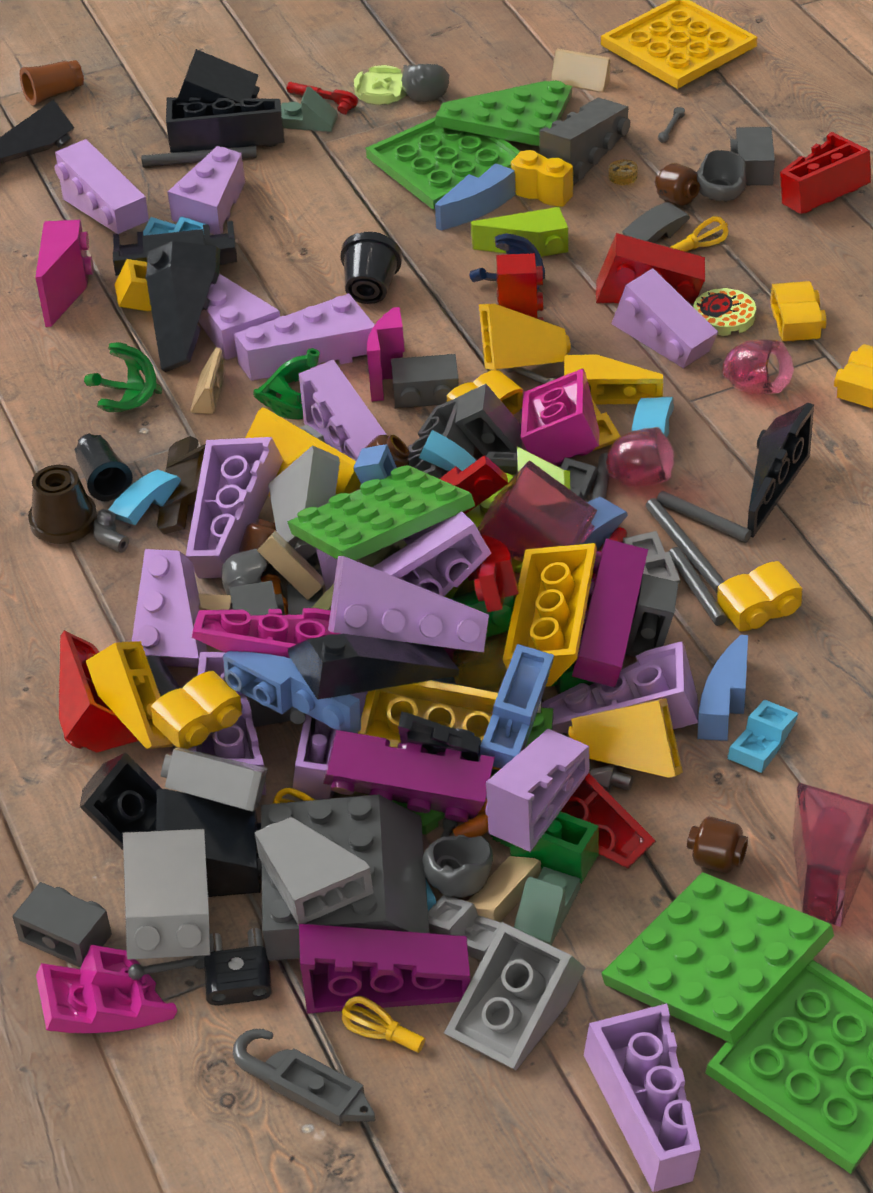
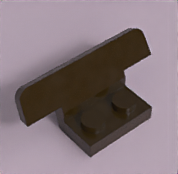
M192 436L175 442L169 449L165 472L178 476L181 482L165 504L159 508L157 527L162 534L185 529L188 507L196 501L206 444L198 447L199 440Z

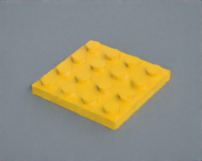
M670 0L601 35V46L678 89L757 47V36L690 0Z

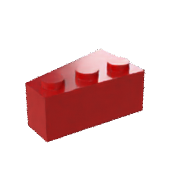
M616 233L596 281V303H619L626 284L653 268L689 304H694L705 282V257Z
M535 253L496 255L498 305L543 321V317H537V311H543V292H537V286L543 285L542 266H536Z

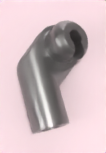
M102 509L98 512L97 519L94 520V538L99 543L122 553L128 547L129 539L116 532V525L114 523L116 519L115 513Z

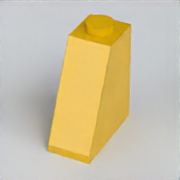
M479 304L485 369L496 370L564 362V355L570 353L571 343L564 328L497 304Z
M667 698L582 715L571 719L572 726H569L568 729L569 738L589 746V759L667 778L683 773Z

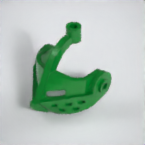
M121 342L109 343L108 349L110 350L109 354L125 361L128 371L127 383L104 379L99 373L87 374L84 378L85 384L89 387L101 385L125 390L121 401L104 398L98 401V408L111 413L124 412L140 407L154 394L162 393V387L156 382V374L149 358L140 350ZM139 370H141L142 373L144 374V376H145V382H144V380H143V378H142V376H141Z
M310 348L307 350L306 355L297 356L285 362L261 387L254 389V398L269 407L278 416L296 420L304 419L301 393L291 389L288 383L299 381V373L317 366L320 352L317 349ZM276 393L281 394V398L276 397Z

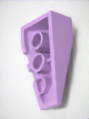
M683 641L650 649L637 655L638 662L621 669L615 688L599 683L591 685L580 683L542 702V708H553V731L569 733V726H572L571 719L578 716L667 698L673 729L698 723V699Z

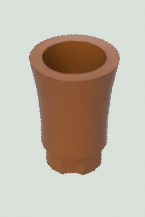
M64 60L53 64L22 67L20 69V83L27 101L33 106L53 96L72 91L74 88L84 84L82 69L77 60Z

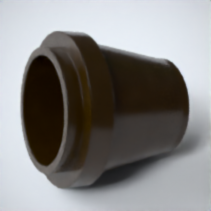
M51 465L38 471L32 479V507L28 514L32 533L42 541L55 544L71 543L90 533L94 528V520L97 519L96 505L92 498L86 494L76 470L67 465Z

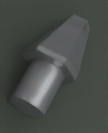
M610 764L589 771L592 777L608 792L612 786L625 790L631 789L633 776L618 772L617 765Z

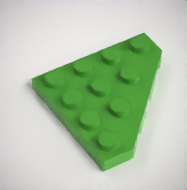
M556 80L550 82L542 81L443 102L436 114L435 126L540 146L539 130L544 127L550 129L553 122L561 119L571 98L572 86L565 85L563 82Z

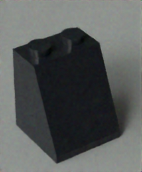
M196 49L177 97V103H189L190 98H201L202 103H214L218 98H229L235 103H240L244 98H257L260 87L255 85L259 75Z
M157 789L156 831L204 829L208 897L260 893L262 862L259 858L254 832L261 830V823L257 821L256 809L254 811L245 810L183 792Z

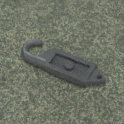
M252 1029L244 1032L235 1041L232 1053L235 1063L243 1071L268 1083L272 1090L339 1126L344 1121H375V1113L364 1096V1086L294 1048L292 1050L279 1051L266 1062L257 1059L247 1052V1046L251 1041L260 1038L271 1040L273 1038L272 1032L265 1029Z

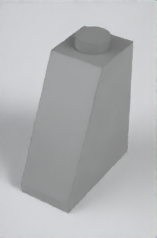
M313 445L268 484L276 532L305 560L316 552V548L292 535L287 521L298 517L297 513L305 508H318L329 503V499L335 496L340 465L338 456Z
M177 747L173 749L172 755H165L161 777L167 778L166 788L254 811L260 806L268 768Z
M289 817L254 832L259 858L298 926L299 923L305 924L373 894L371 872L367 862L295 818Z

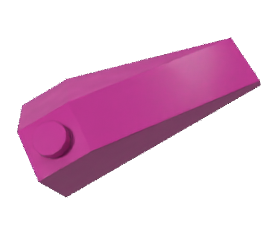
M303 608V612L300 615H282L281 609H269L266 615H250L243 609L199 610L192 631V638L225 653L228 651L255 652L290 658L288 649L300 642L341 633L328 631L331 611L318 608Z

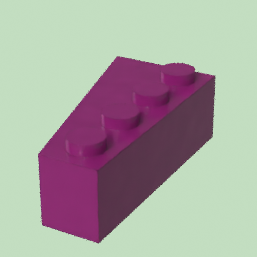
M605 539L602 552H596L593 568L595 575L593 581L591 580L578 657L572 672L573 677L616 687L623 666L648 549Z
M341 730L336 731L323 784L331 785V790L345 795H353L354 791L368 795L379 794L391 801L405 803L409 810L415 812L429 813L430 810L443 812L447 819L456 822H467L468 819L476 817L485 803L487 796L486 781L491 777L495 757L481 755L479 762L463 758L462 751L446 749L445 752H439L435 755L429 754L422 744L411 742L399 743L397 748L389 747L390 741L387 738Z
M299 923L300 968L307 1014L342 1011L346 1002L355 996H364L382 1008L460 1002L470 984L467 936ZM361 1003L354 1004L364 1009H370Z

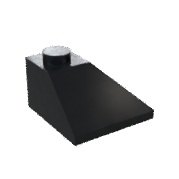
M125 752L103 763L82 789L80 808L123 850L124 832L156 831L157 789L162 788Z

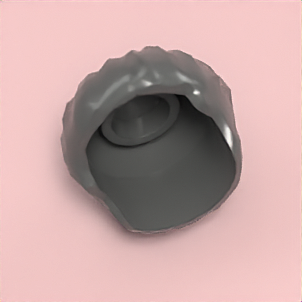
M405 64L401 79L402 86L412 100L417 102L436 101L447 91L449 73L438 64H418L414 66H407Z
M714 150L707 153L697 171V182L700 184L699 192L710 200L727 202L736 199L744 192L747 184L745 160L738 154L726 150Z
M258 549L239 552L226 559L222 565L221 572L223 587L227 595H230L229 587L262 582L261 575L269 563L257 551Z
M464 835L437 839L429 845L423 854L424 875L428 882L443 895L454 898L472 896L478 893L487 882L493 863L492 847L482 836L469 838Z

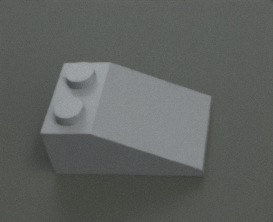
M204 829L124 832L123 859L127 959L210 955Z
M501 922L444 1034L516 1071L567 1006L586 968L572 955Z

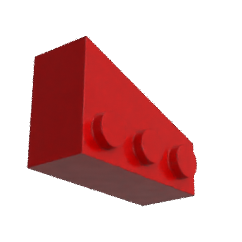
M830 132L827 135V141L821 146L820 144L812 146L811 154L806 158L805 156H800L780 171L782 204L797 213H808L815 207L833 202L836 198L849 192H855L860 187L871 183L870 150Z

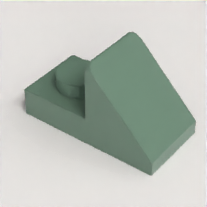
M309 86L305 90L301 104L298 102H282L281 105L283 127L288 129L332 132L338 117L337 110Z
M543 867L538 878L528 877L525 882L514 928L552 945L580 890V878Z

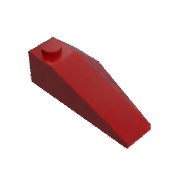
M64 630L60 635L59 721L65 740L76 748L82 749L85 747L96 753L139 741L97 695L86 660L99 653L94 644Z
M590 773L587 774L561 810L563 813L598 825L599 854L627 869L656 842Z

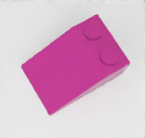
M81 220L44 221L35 278L45 327L53 326L87 288L88 276L93 275L92 256H87L86 250H89V236L87 231H82Z
M583 368L523 392L521 440L528 452L555 466L563 463L565 457L583 456L599 446V427L587 376Z

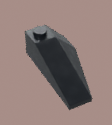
M54 99L0 137V164L49 150L54 145L60 148L72 139L70 134L75 127Z
M171 241L148 252L146 279L161 370L165 373L191 361L201 331L197 324L202 310L208 309L210 300L206 297L210 285L216 284L219 276L220 249L217 246Z
M806 403L775 418L768 429H763L758 437L757 449L759 451L749 505L747 528L752 531L751 537L753 538L810 457L814 404Z
M344 633L330 634L324 637L307 639L288 649L289 657L317 700L458 676L459 673L458 667L443 647Z

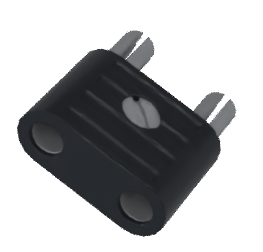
M252 928L247 932L249 947L222 950L221 935L215 933L216 951H214L213 934H210V955H205L206 1000L209 1004L215 1006L259 1001L270 997L272 994L270 964L266 948L262 944V932L260 929L255 928L257 946L254 945Z

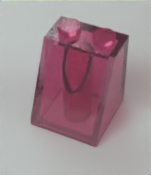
M529 460L494 497L477 529L480 534L493 537L504 543L510 552L511 558L523 562L525 549L584 543L594 530L595 526L591 522L597 509Z
M799 782L796 792L792 841L801 910L805 914L841 927L871 856L873 804Z

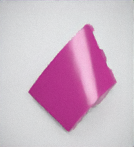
M394 307L385 313L376 322L368 336L367 358L371 402L384 400L382 380L393 379L391 359L403 357V352H405L400 307Z
M90 945L80 969L41 963L36 974L47 1031L104 1033L137 1029L173 1019L177 1013V1007L173 1002L166 1004L155 992L157 983L149 974L143 975L139 980H133L129 977L128 970L130 966L140 963L136 959H127L126 950Z

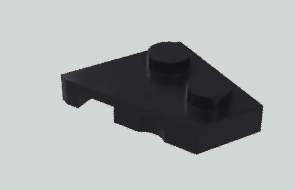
M401 712L398 725L401 743L422 744L429 754L435 755L439 752H445L446 749L462 751V757L466 760L479 762L481 738L476 737L473 732L465 729H453L410 713Z

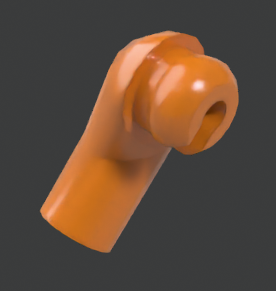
M487 799L478 816L452 829L455 836L478 837L483 836L489 831L488 816L485 813Z

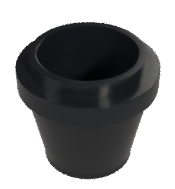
M361 232L348 237L342 245L340 259L344 266L346 293L350 294L356 302L363 304H375L382 301L386 296L393 276L401 267L402 251L399 245L386 235L377 232Z

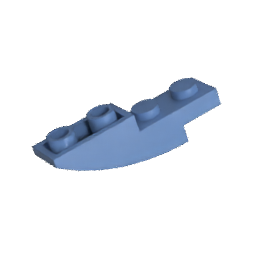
M228 651L223 655L225 682L233 690L256 700L280 714L294 707L333 729L357 733L361 730L360 699L349 694L317 700L291 658L240 651Z

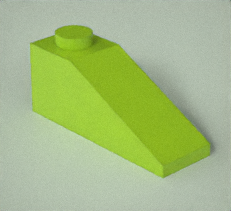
M560 207L471 221L473 250L506 253V251L496 247L495 237L508 233L529 240L538 250L541 257L569 252L568 226Z

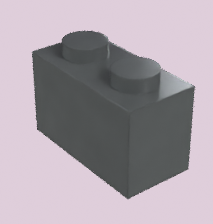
M736 127V139H730V152L738 154L745 160L746 186L773 185L775 157L772 127Z
M456 354L391 359L395 409L441 405L447 402L448 393L459 386Z
M487 384L458 397L455 423L483 455L487 456L488 452L517 453V446L522 447L521 424Z
M643 574L625 655L636 657L647 650L664 646L675 613L678 590L677 581Z
M42 882L35 887L12 916L19 941L78 967H81L90 945L103 947L112 935L107 911L100 904L94 901H84L72 896L61 887L54 888Z

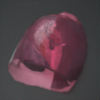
M752 339L737 344L727 354L722 367L723 376L736 389L749 394L780 393L788 385L794 372L792 357L784 344L770 339ZM770 354L776 355L779 362V374L772 383L768 375Z
M659 427L642 428L622 435L614 441L606 458V470L609 477L629 487H645L667 481L671 478V471L674 466V451L669 440Z

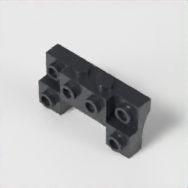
M227 221L228 233L210 235L209 224H205L203 229L145 236L143 232H137L138 243L121 245L119 234H113L115 275L118 276L127 259L147 262L149 251L171 241L217 246L220 249V265L237 262L233 221Z

